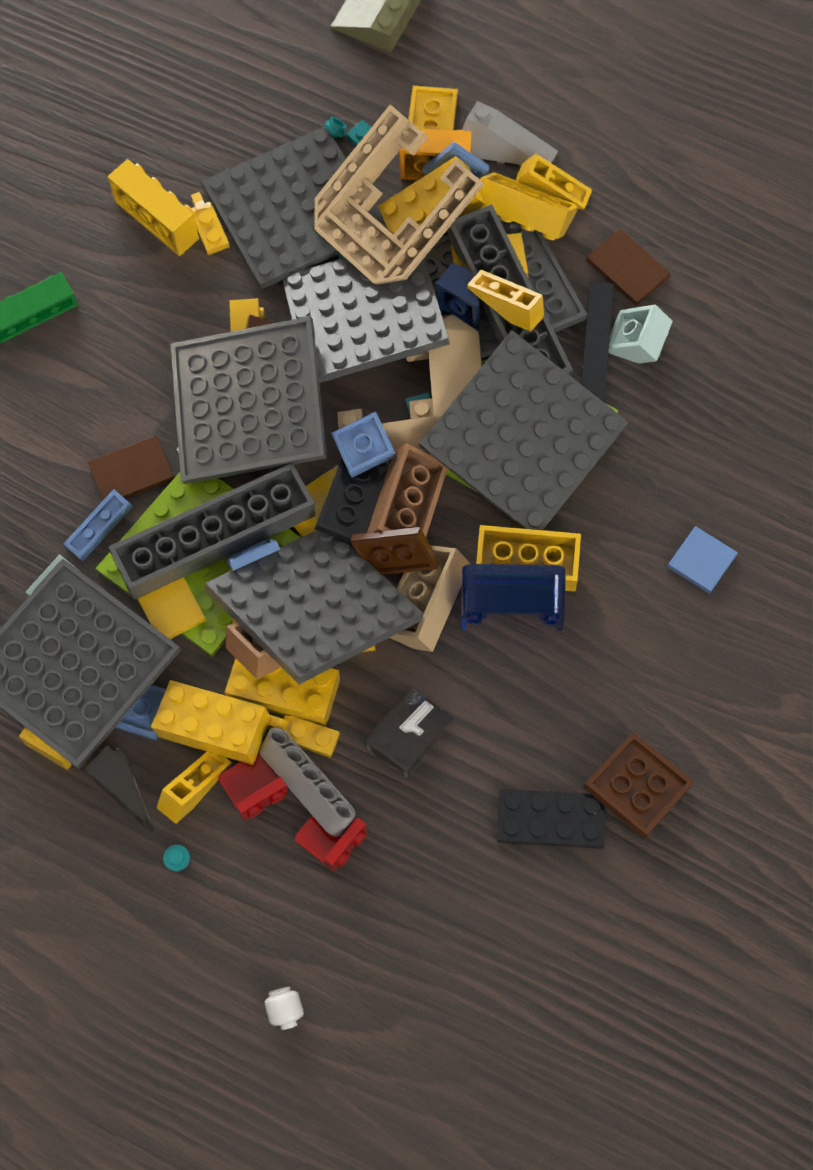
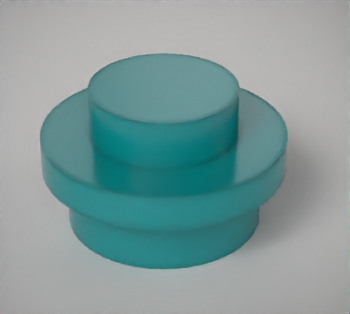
M331 117L330 120H326L324 123L327 132L332 137H344L346 134L345 129L347 127L340 119Z
M172 845L165 851L163 861L169 870L174 872L182 871L190 862V854L184 846Z

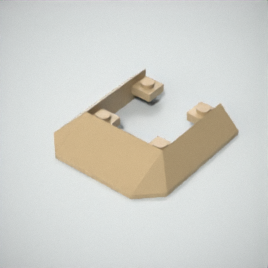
M391 105L388 106L315 197L314 230L375 285L406 280L484 185L480 179L455 159L440 177L451 189L421 226L408 217L395 234L389 231L368 212L383 194L373 183L402 147L414 156L428 138L425 133Z
M453 314L442 316L450 345L406 357L408 362L429 359L432 398L409 401L411 419L382 423L394 451L408 443L426 452L419 446V443L482 367L479 332ZM362 409L338 412V428L340 429L363 418L364 413Z

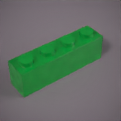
M62 272L50 275L44 281L36 285H30L23 291L13 296H7L0 302V344L78 306L75 295Z

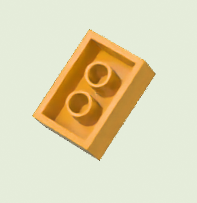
M420 129L428 138L414 156L402 147L400 149V180H419L424 177L423 166L453 142L471 153L472 131Z

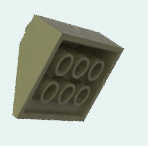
M346 0L333 21L331 29L392 52L421 0Z

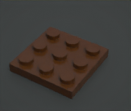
M632 732L585 783L583 788L645 839L692 787L694 781Z

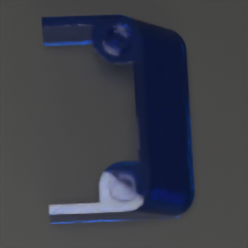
M468 564L463 566L461 629H466V622L470 624L481 623L483 619L487 618V614L539 615V619L544 621L545 624H557V630H562L565 617L566 569L558 565Z

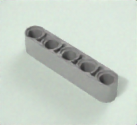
M277 727L271 728L259 749L261 757L279 777H282L286 786L329 834L337 837L344 835L356 814L352 805L285 730Z

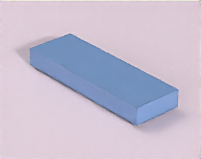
M113 489L63 544L81 561H84L133 506Z

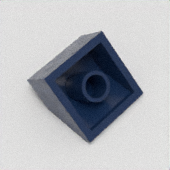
M452 262L436 282V298L439 308L448 315L453 314L475 330H478V296L467 287V284L474 278L473 274L465 266H458Z

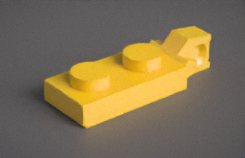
M200 192L192 194L194 208L191 209L195 213L194 218L198 226L197 231L207 254L210 255L229 248V242L213 206H211L210 202L204 204Z
M270 715L271 719L268 729L281 728L292 737L300 748L329 758L332 757L340 736L339 731L294 716L285 715L282 719Z

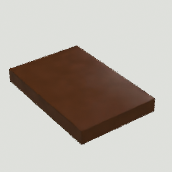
M621 229L617 230L586 257V261L610 283H613L614 287L635 306L670 278V272Z
M157 435L88 462L103 500L113 489L123 498L127 499L174 479Z
M420 527L353 534L350 540L359 557L367 560L382 575L438 569L440 563Z

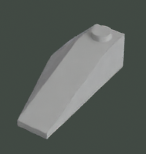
M478 101L467 116L462 129L464 131H472L471 154L482 161L484 159L497 161V164L505 165V162L513 163L521 167L522 163L535 153L550 163H553L558 154L556 149L500 111Z

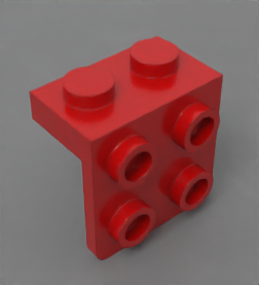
M259 752L254 765L239 762L220 774L218 778L244 821L259 815L265 807L278 803L289 793L282 777H279Z
M312 815L295 835V841L334 872L348 861L351 850L355 846H360L365 840L367 827L366 823L357 817L356 820H352L344 835L337 837L329 834Z

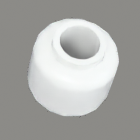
M290 987L269 992L270 997L265 1000L264 1004L270 1024L274 1026L280 1025L281 1030L297 1026L296 1020L300 1019L304 1014L298 992L290 990Z

